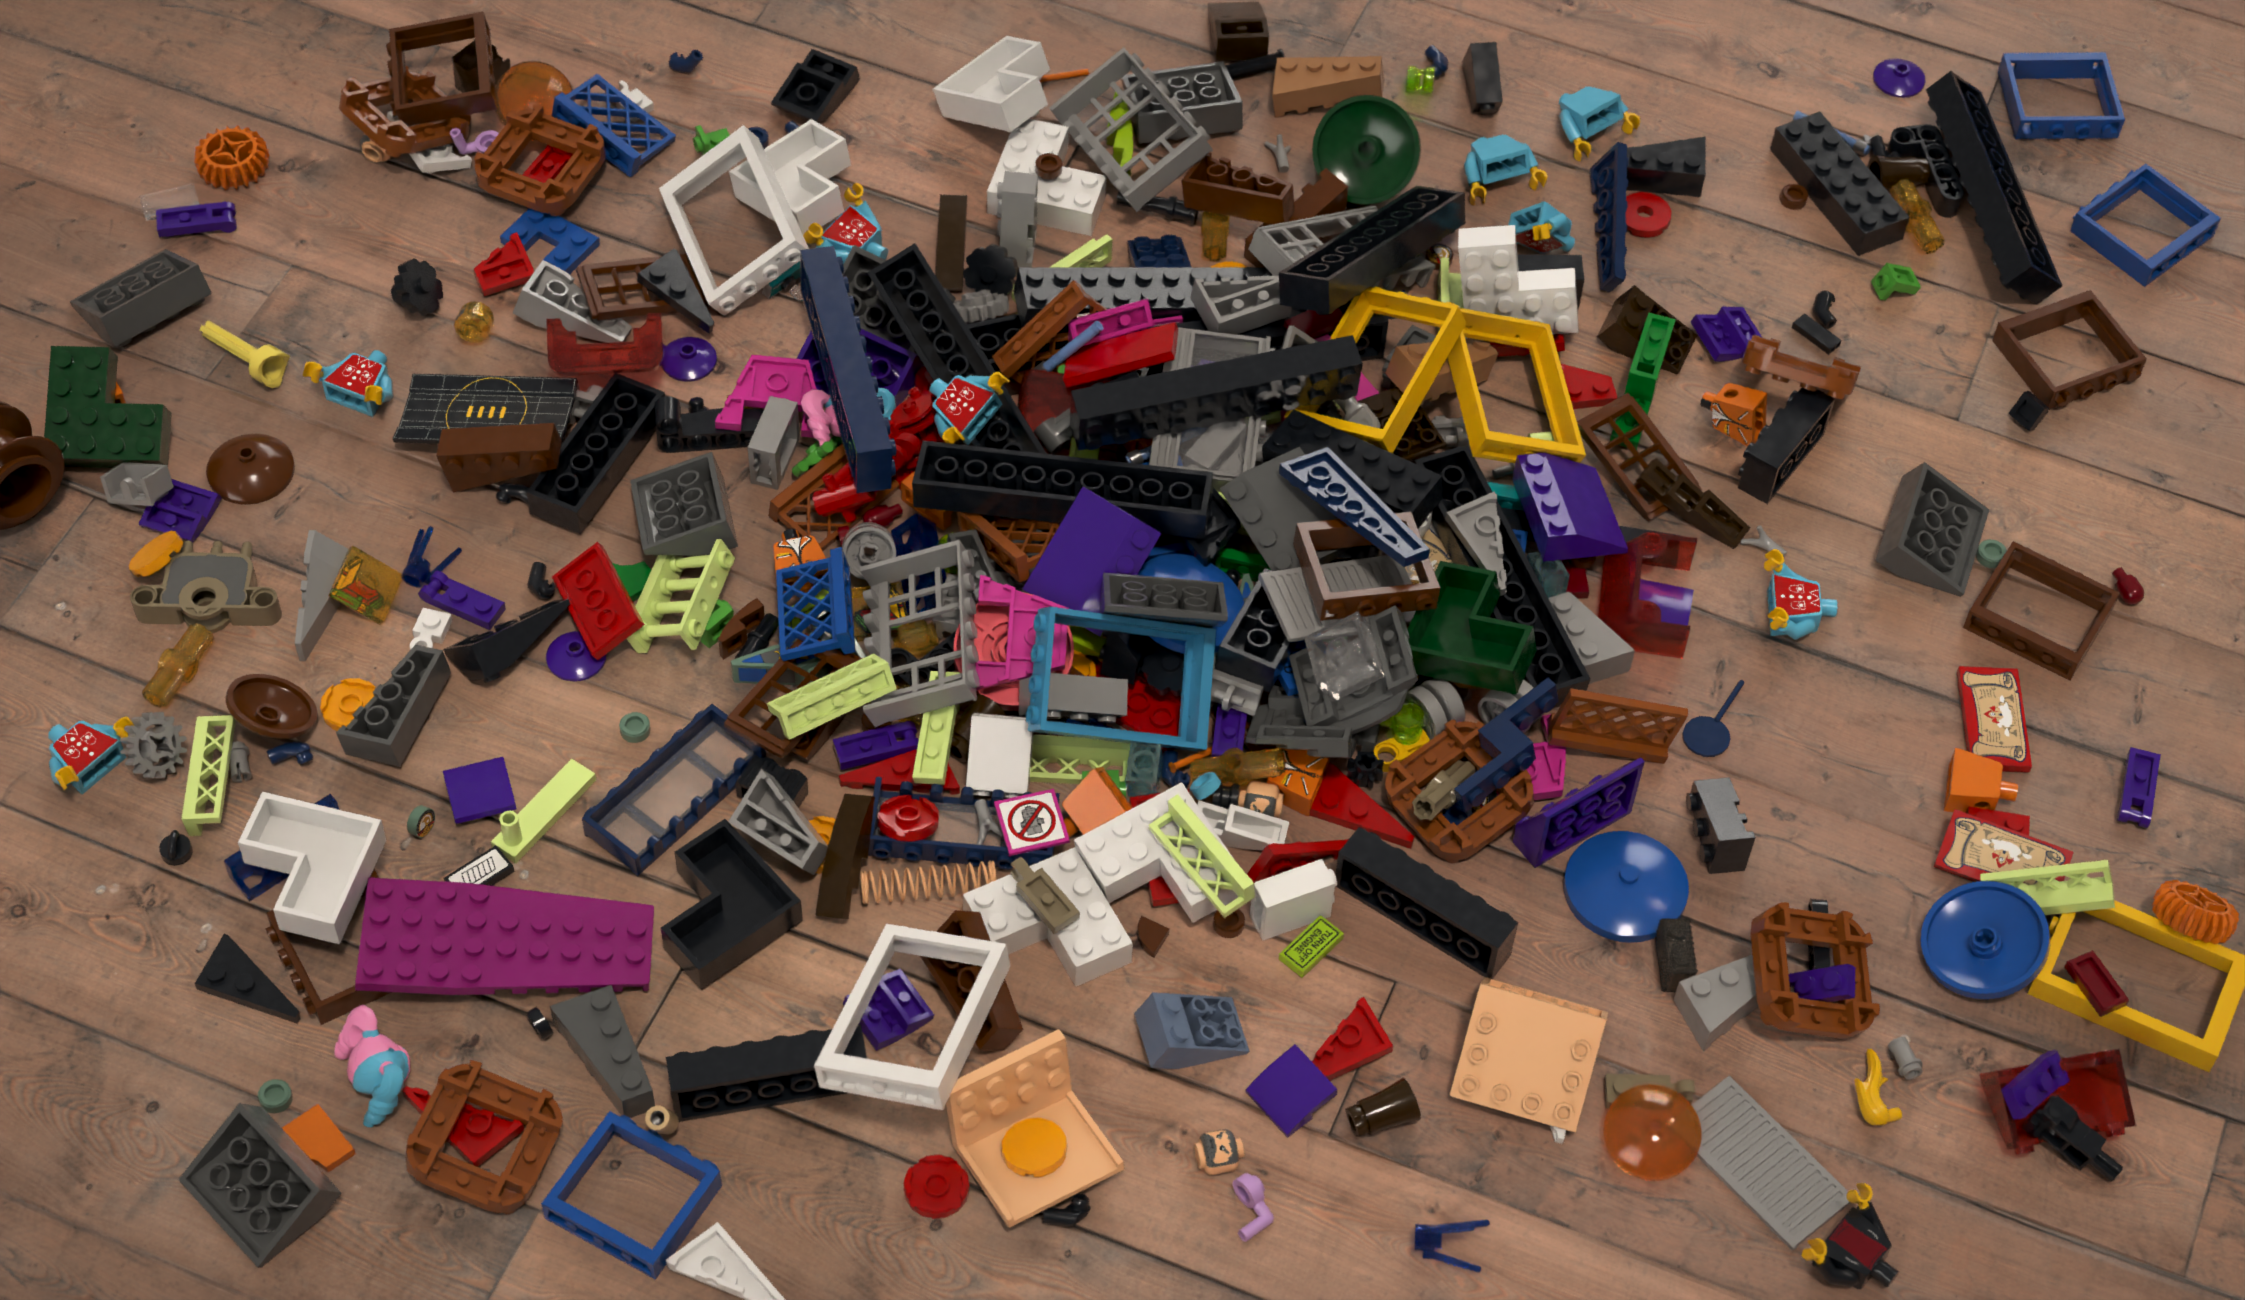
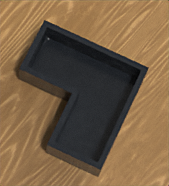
M723 819L675 851L677 872L702 900L661 927L663 947L701 990L803 921L801 900L726 819Z

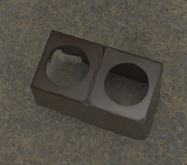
M474 40L452 57L455 88L462 93L480 90L476 43ZM491 44L495 85H497L511 74L510 58L503 61L502 57L497 53V48Z

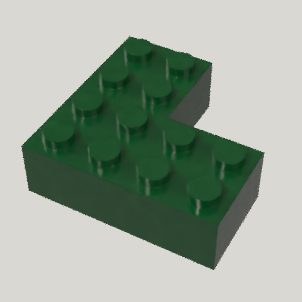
M51 346L44 437L55 442L61 449L65 467L115 468L122 462L168 466L172 413L163 404L115 403L118 356L109 347Z
M1440 561L1435 571L1440 585L1436 609L1416 611L1407 629L1416 674L1517 695L1537 651L1533 626L1490 618L1500 597L1496 571Z

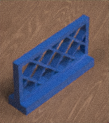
M598 74L567 95L561 92L554 98L552 116L585 129L589 124L596 126L604 140L606 159L630 178L638 173L640 165L675 141L676 135ZM598 85L605 91V94L590 93V89ZM573 100H587V106H579ZM591 100L605 101L606 108L591 107ZM610 102L621 103L625 106V109L610 108ZM592 114L606 115L607 122L598 121ZM611 116L625 117L626 123L611 122ZM629 117L640 118L644 121V125L630 124ZM611 130L626 131V137H619ZM630 131L645 132V139L631 138ZM649 133H659L664 138L662 140L650 139ZM631 146H645L646 151L640 154Z
M842 547L831 549V557L776 570L779 641L782 661L838 648L842 649L844 655L856 652L850 566ZM828 569V572L821 579L814 577L818 571ZM799 577L792 586L785 583L787 578ZM807 582L814 584L807 593L800 591ZM822 589L829 591L822 600L815 598ZM793 596L801 598L793 607L786 604ZM808 603L815 605L808 614L801 612ZM823 610L830 612L831 614L823 622L816 619ZM794 617L801 619L802 621L794 629L787 626ZM809 624L816 626L817 628L809 636L802 633ZM825 631L832 634V639L821 642L817 640ZM796 638L803 641L798 647L788 649V646Z

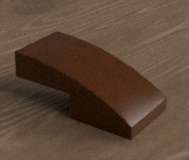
M758 598L738 611L722 630L718 642L720 656L723 660L742 649L747 641V634L755 630L765 616L764 605Z

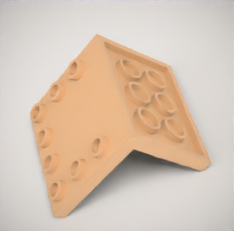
M1485 977L1479 986L1450 1096L1576 1133L1608 1012Z
M1060 1029L958 1078L946 1102L952 1145L1008 1228L1124 1170L1123 1160L1072 1091L1066 1037ZM1027 1118L1051 1120L1060 1126L1066 1135L1067 1152L1063 1164L1053 1173L1043 1177H1033V1174L1018 1175L1007 1167L1003 1159L1002 1140L1006 1131L1015 1123Z

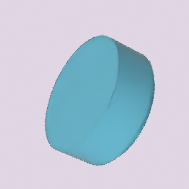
M1206 772L1194 780L1190 786V791L1197 800H1202L1213 794L1221 785V781L1215 772Z

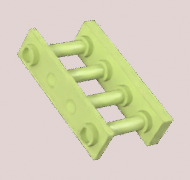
M716 539L710 555L683 557L682 555H658L635 606L645 625L627 638V641L637 653H647L653 638L680 635L691 650L697 649L735 560L734 555L722 539ZM704 567L699 578L680 579L684 569ZM694 590L690 600L670 602L674 591ZM684 613L680 623L660 625L664 614Z

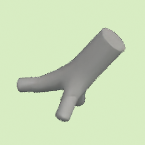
M1278 134L1277 146L1268 141L1264 145L1275 154L1279 172L1284 173L1289 170L1287 153L1291 150V147L1287 146L1284 148L1282 135Z
M1762 526L1757 527L1760 536L1758 539L1748 538L1741 540V545L1751 544L1768 552L1777 549L1783 554V557L1787 554L1786 550L1767 536Z
M977 800L974 805L979 818L980 829L976 845H983L988 831L991 830L999 836H1003V833L993 821L986 800Z

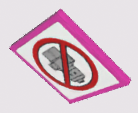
M1054 789L994 802L1009 856L1070 843Z

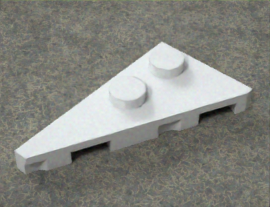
M393 112L387 113V118L391 122L399 121L398 117H393ZM449 144L409 153L422 173L471 168V157L468 155L459 157L452 152L453 146Z
M718 1222L666 1259L667 1267L670 1270L742 1299L785 1300Z

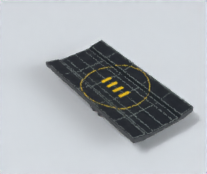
M412 374L407 402L399 427H397L392 439L394 443L439 444L442 429L554 423L563 442L576 397L578 380L577 378Z

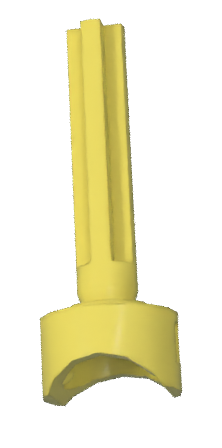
M209 320L206 321L205 325H201L200 331L203 332L202 336L249 363V374L252 378L270 388H276L281 385L283 374L290 358L287 353L270 344L263 345L257 349Z

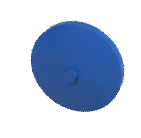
M1166 554L1152 558L1144 563L1137 575L1223 582L1228 620L1222 627L1212 628L1216 629L1214 653L1218 652L1220 644L1244 605L1242 594L1233 580L1215 565L1210 563L1204 567L1196 557L1190 555ZM1149 636L1160 645L1185 654L1186 641Z
M1630 831L1606 832L1582 843L1568 861L1563 882L1567 904L1574 916L1586 928L1607 939L1628 943L1649 941L1662 936L1672 929L1680 920L1685 910L1689 894L1687 874L1677 856L1661 842L1649 836Z
M1978 881L1954 888L1934 903L1922 925L1921 948L1929 971L1944 987L1969 998L1995 999L2011 995L2023 989L2038 976L2049 955L2050 932L2042 909L2024 891L2001 882Z

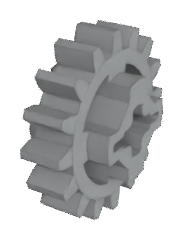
M990 290L963 294L962 300H956L953 303L967 324L995 319L996 316L1004 315L1010 309L1007 296L1004 294L998 295L997 293L992 294Z
M164 712L142 713V717L132 718L134 726L124 727L128 737L120 738V741L126 744V748L120 752L121 754H128L129 758L126 760L125 765H135L133 769L134 774H143V778H164L166 773L176 772L175 764L183 763L179 754L187 752L186 748L181 747V742H184L187 738L186 736H179L178 732L183 727L182 725H173L175 719L173 716L165 717ZM151 725H156L154 728H150L149 731L145 730ZM159 759L162 760V762L158 765H152L153 763H157Z

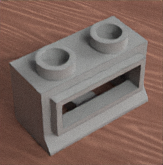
M122 462L100 476L107 501L113 504L153 506L157 500L167 495L168 491L174 488L167 465Z

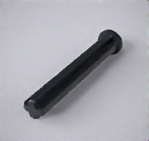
M1277 49L1276 53L1225 66L1231 78L1236 79L1276 69L1277 58H1285L1282 49Z

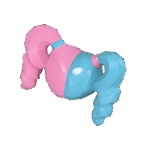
M878 388L877 397L882 396L884 403L883 418L888 417L891 420V414L896 408L895 397L888 389ZM811 389L804 394L801 401L802 409L809 417L807 420L808 427L813 431L814 439L819 441V446L824 442H830V433L833 436L841 437L830 396L824 391Z
M365 1005L354 1008L347 1017L343 1030L338 1037V1042L335 1044L334 1054L340 1060L349 1058L347 1074L354 1089L360 1093L372 1095L363 1124L366 1127H373L375 1124H380L387 1114H392L394 1108L398 1105V1094L402 1091L404 1082L410 1073V1056L403 1047L396 1045L391 1039L379 1034L377 1030L378 1020L374 1011Z

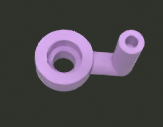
M454 128L450 131V135L459 153L463 155L475 152L484 154L499 134L493 130L484 131L477 136L475 142L466 143L460 129Z
M1248 1173L1242 1174L1233 1181V1189L1237 1197L1245 1206L1253 1208L1258 1216L1238 1231L1240 1238L1245 1242L1269 1226L1274 1220L1273 1214L1263 1201L1265 1187L1262 1181L1257 1176H1251Z

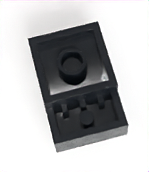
M811 49L802 64L796 63L771 104L808 121L812 119L820 123L829 117L854 89L860 80L858 68L825 53Z

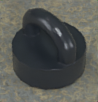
M173 830L169 836L165 837L159 846L162 859L169 865H181L187 862L193 853L188 837L180 834L177 830Z

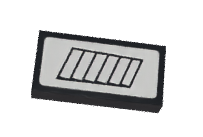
M495 845L443 879L445 882H464L492 886L515 871L511 862Z

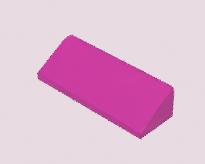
M1146 298L1072 319L1068 323L1069 342L1072 341L1095 321H1099L1104 329L1084 346L1153 327L1154 323L1149 301Z

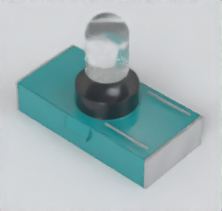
M800 261L763 287L762 293L770 299L782 291V289L785 292L790 290L791 295L797 301L802 302L801 289L796 284V279L800 277Z

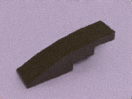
M940 195L936 277L941 285L950 292H963L967 195Z
M1657 458L1650 461L1636 480L1656 499L1684 520L1732 549L1738 546L1751 528L1709 489L1702 492L1685 475L1681 474L1676 477Z
M844 794L826 852L815 916L849 919L852 888L858 889L862 858H868L875 796Z

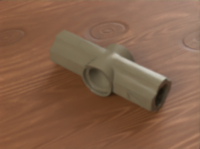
M1458 760L1447 771H1440L1412 802L1414 806L1413 813L1420 820L1428 819L1431 821L1442 810H1448L1457 801L1454 788L1475 773V766L1469 761L1462 762Z

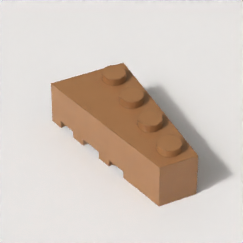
M1382 56L1277 58L1272 92L1275 118L1285 116L1284 112L1297 110V113L1308 112V108L1323 105L1324 109L1330 108L1338 102L1359 95L1382 97L1384 87Z
M1465 338L1476 382L1478 384L1486 381L1498 356V352L1490 345L1489 341ZM1432 342L1396 346L1385 374L1402 393L1407 388ZM1448 357L1420 406L1423 405L1424 400L1428 399L1432 402L1437 400L1440 394L1446 392L1450 395L1456 392Z

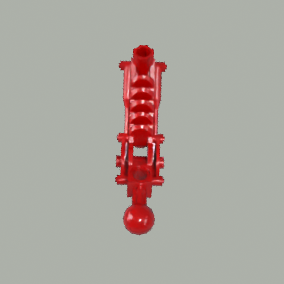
M925 366L921 367L916 373L914 379L915 387L908 391L909 397L893 410L891 420H889V439L894 438L897 451L896 456H892L896 472L904 465L908 469H914L917 466L922 441L946 443L939 436L934 421L936 411L932 404L937 397L929 392L930 386L934 381ZM847 463L834 475L827 473L822 477L825 487L814 492L812 499L818 515L825 517L841 512L845 521L849 523L856 519L854 512L865 503L875 500L876 493L879 490L856 493L850 467Z

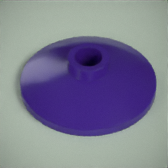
M1904 59L1884 60L1875 67L1873 73V80L1881 91L1899 98L1917 95L1924 88L1926 81L1921 68Z
M683 337L670 342L663 349L660 360L662 369L668 376L679 381L690 382L700 380L709 375L716 366L717 355L714 347L706 340L697 337Z
M573 631L557 637L550 644L546 653L548 668L555 676L574 682L583 681L595 676L603 668L606 662V655L599 660L595 659L591 655L580 631Z

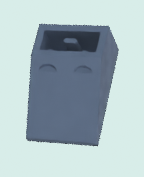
M1152 992L1134 1013L1151 1068L1181 1069L1245 1055L1250 1052L1232 997Z

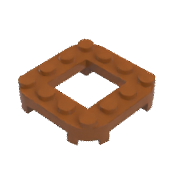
M406 66L408 99L417 102L446 96L434 85L436 76L433 73L427 71L426 75L409 72V67ZM355 77L346 80V86L341 91L339 110L376 145L385 149L386 154L391 157H400L402 154L420 152L454 143L450 135V131L454 128L460 129L464 139H468L471 114L426 122L410 127L401 120L391 122L376 107L390 104V101H394V97H392L389 89V81L393 80L392 77L363 84Z
M533 104V109H526L516 113L514 110H511L506 115L507 124L484 154L477 152L475 155V171L478 186L488 193L533 210L550 213L553 216H560L565 212V209L569 208L576 201L603 165L606 158L604 140L596 126L589 124L585 129L544 114V109L541 105ZM531 139L573 154L554 180L548 178L545 183L509 170Z
M1753 335L1752 339L1748 340L1742 363L1746 364L1745 371L1761 375L1763 371L1772 373V379L1788 383L1789 379L1801 382L1800 387L1811 391H1816L1817 387L1828 390L1827 395L1838 399H1844L1846 394L1851 395L1855 388L1861 366L1847 363L1844 359L1835 357L1833 364L1829 367L1778 352L1781 344L1780 340L1773 338L1769 340L1757 335Z
M1453 719L1444 724V731L1404 760L1399 762L1395 759L1389 766V772L1385 780L1386 795L1392 808L1435 855L1449 863H1457L1477 853L1524 818L1534 805L1532 778L1529 772L1524 770L1510 778L1504 787L1497 788L1496 791L1499 793L1497 797L1458 825L1454 822L1451 824L1441 812L1431 821L1428 819L1420 820L1413 813L1414 806L1412 802L1422 792L1420 788L1431 781L1440 771L1446 770L1464 756L1477 770L1493 760L1480 744L1478 730L1484 724L1480 721L1477 724L1468 721L1456 722Z
M1783 902L1769 908L1752 920L1751 945L1756 998L1760 1009V1018L1766 1025H1773L1780 1030L1843 1039L1852 1038L1871 1026L1874 1018L1880 1012V1004L1872 1003L1866 948L1872 945L1873 941L1870 932L1865 934L1859 924L1852 919V913L1843 910L1838 914L1794 909L1789 908L1788 902ZM1785 942L1832 948L1834 966L1850 964L1855 967V998L1838 1000V1003L1798 998V993L1790 992Z
M470 1060L469 1064H460L450 1069H445L438 1077V1083L412 1134H409L405 1155L406 1169L416 1180L431 1188L490 1212L513 1214L530 1198L559 1138L563 1122L560 1107L553 1099L554 1095L543 1088L540 1093L482 1069L483 1063ZM467 1101L513 1121L514 1119L519 1120L523 1125H526L505 1171L500 1176L442 1152Z

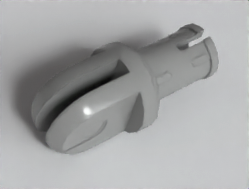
M1353 396L1346 400H1334L1345 413L1344 420L1380 429L1381 425L1378 418L1367 404L1358 403Z

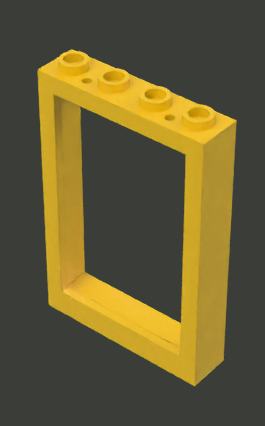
M1375 286L1367 288L1360 295L1353 298L1329 340L1353 335L1355 343H1357L1374 313L1440 327L1438 334L1384 428L1379 429L1316 414L1320 405H1306L1297 407L1294 410L1393 454L1463 331L1466 321L1460 307L1452 302L1444 303L1428 297L1411 296L1404 292H1392ZM1293 410L1287 411L1285 414V418H1287Z
M1460 308L1466 325L1449 353L1448 361L1472 456L1515 464L1517 455L1545 452L1580 463L1586 456L1550 324ZM1465 337L1523 347L1530 350L1554 441L1489 431Z
M2115 901V908L2082 911L2228 973L2202 1039L2128 1006L2100 1017L2076 984L2051 974L2076 912L2061 913L2060 917L2053 916L2049 925V932L2052 935L2049 955L2043 969L2032 981L2027 994L2210 1072L2219 1056L2245 987V955L2220 944L2205 943L2202 940H2194L2190 936H2184L2179 931H2173L2172 927L2164 925L2163 920L2118 901Z

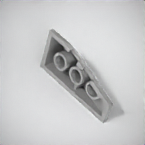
M542 260L521 290L513 314L538 327L621 346L631 331L632 326L622 318L592 319L583 291L573 283L575 278L560 268Z
M309 530L304 552L303 564L307 565V580H301L300 590L302 591V605L305 608L299 607L295 636V647L299 661L307 660L342 602L332 597L331 592L342 567L352 560L348 548L316 530Z

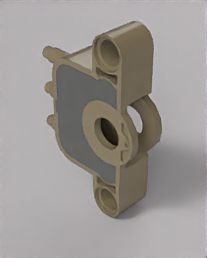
M187 540L181 548V553L173 556L166 565L162 585H141L136 587L130 594L136 618L141 623L181 625L185 622L188 628L201 634L216 633L224 629L230 622L233 626H271L281 619L282 611L275 590L269 587H257V577L251 561L252 544L248 541L243 543L239 554L223 553V544L220 541L213 543L210 553L193 552V543Z

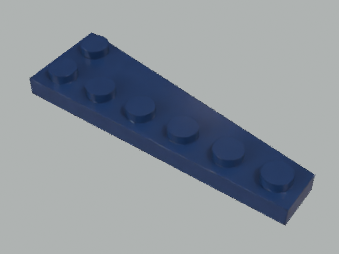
M1617 142L1590 168L1592 193L1597 195V202L1593 204V211L1599 217L1595 223V232L1600 233V238L1596 244L1600 290L1609 293L1619 284H1622L1626 277L1625 256L1627 247L1625 246V234L1627 232L1626 211L1628 207L1626 189L1628 187L1627 166L1629 158L1627 157V145L1621 142Z
M1329 447L1280 463L1279 474L1287 479L1292 486L1299 488L1403 567L1429 558L1430 548Z

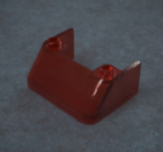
M1646 532L1626 542L1628 553L1604 556L1597 617L1629 644L1635 652L1683 659L1690 626L1661 622L1660 608L1653 602L1639 600L1641 568L1643 564L1690 571L1697 538Z

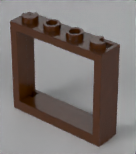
M483 11L389 29L390 43H386L388 55L391 57V60L387 61L389 74L393 78L392 81H389L390 93L394 97V101H390L393 117H398L407 126L497 109L491 35ZM475 38L480 90L408 103L405 51Z
M2091 290L1999 322L1992 340L2034 395L2050 409L2064 407L2077 399H2086L2099 391L2110 390L2118 384L2136 380L2141 376L2147 360ZM2083 318L2120 364L2055 387L2019 341Z
M1395 513L1421 539L1412 513ZM1340 519L1296 524L1293 545L1320 621L1372 616L1395 605L1401 612L1436 609L1440 585L1429 558L1413 564L1420 583L1330 592L1316 551L1374 544Z
M2013 541L1969 610L1963 628L2071 681L2111 614L2120 592ZM2010 568L2100 611L2076 652L1986 609Z
M373 869L370 878H379L375 869ZM367 885L363 891L361 898L366 896ZM271 910L266 913L270 927L265 929L272 944L279 943L281 949L277 952L285 968L291 966L294 973L290 974V978L296 991L303 990L306 998H303L302 1001L309 1016L315 1014L321 1025L351 1012L358 1006L366 1005L392 993L355 990V986H352L321 1001L286 931L279 930L274 911Z

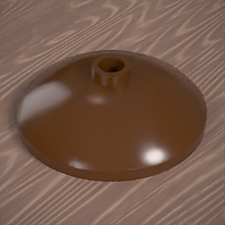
M245 434L226 441L212 453L207 463L206 476L213 492L218 493L222 499L235 504H257L274 498L289 485L294 475L295 463L290 449L281 440L265 434Z
M266 674L241 676L229 685L226 692V705L235 720L251 732L264 737L290 739L302 736L313 728L317 719V707L313 699L302 688L280 677Z

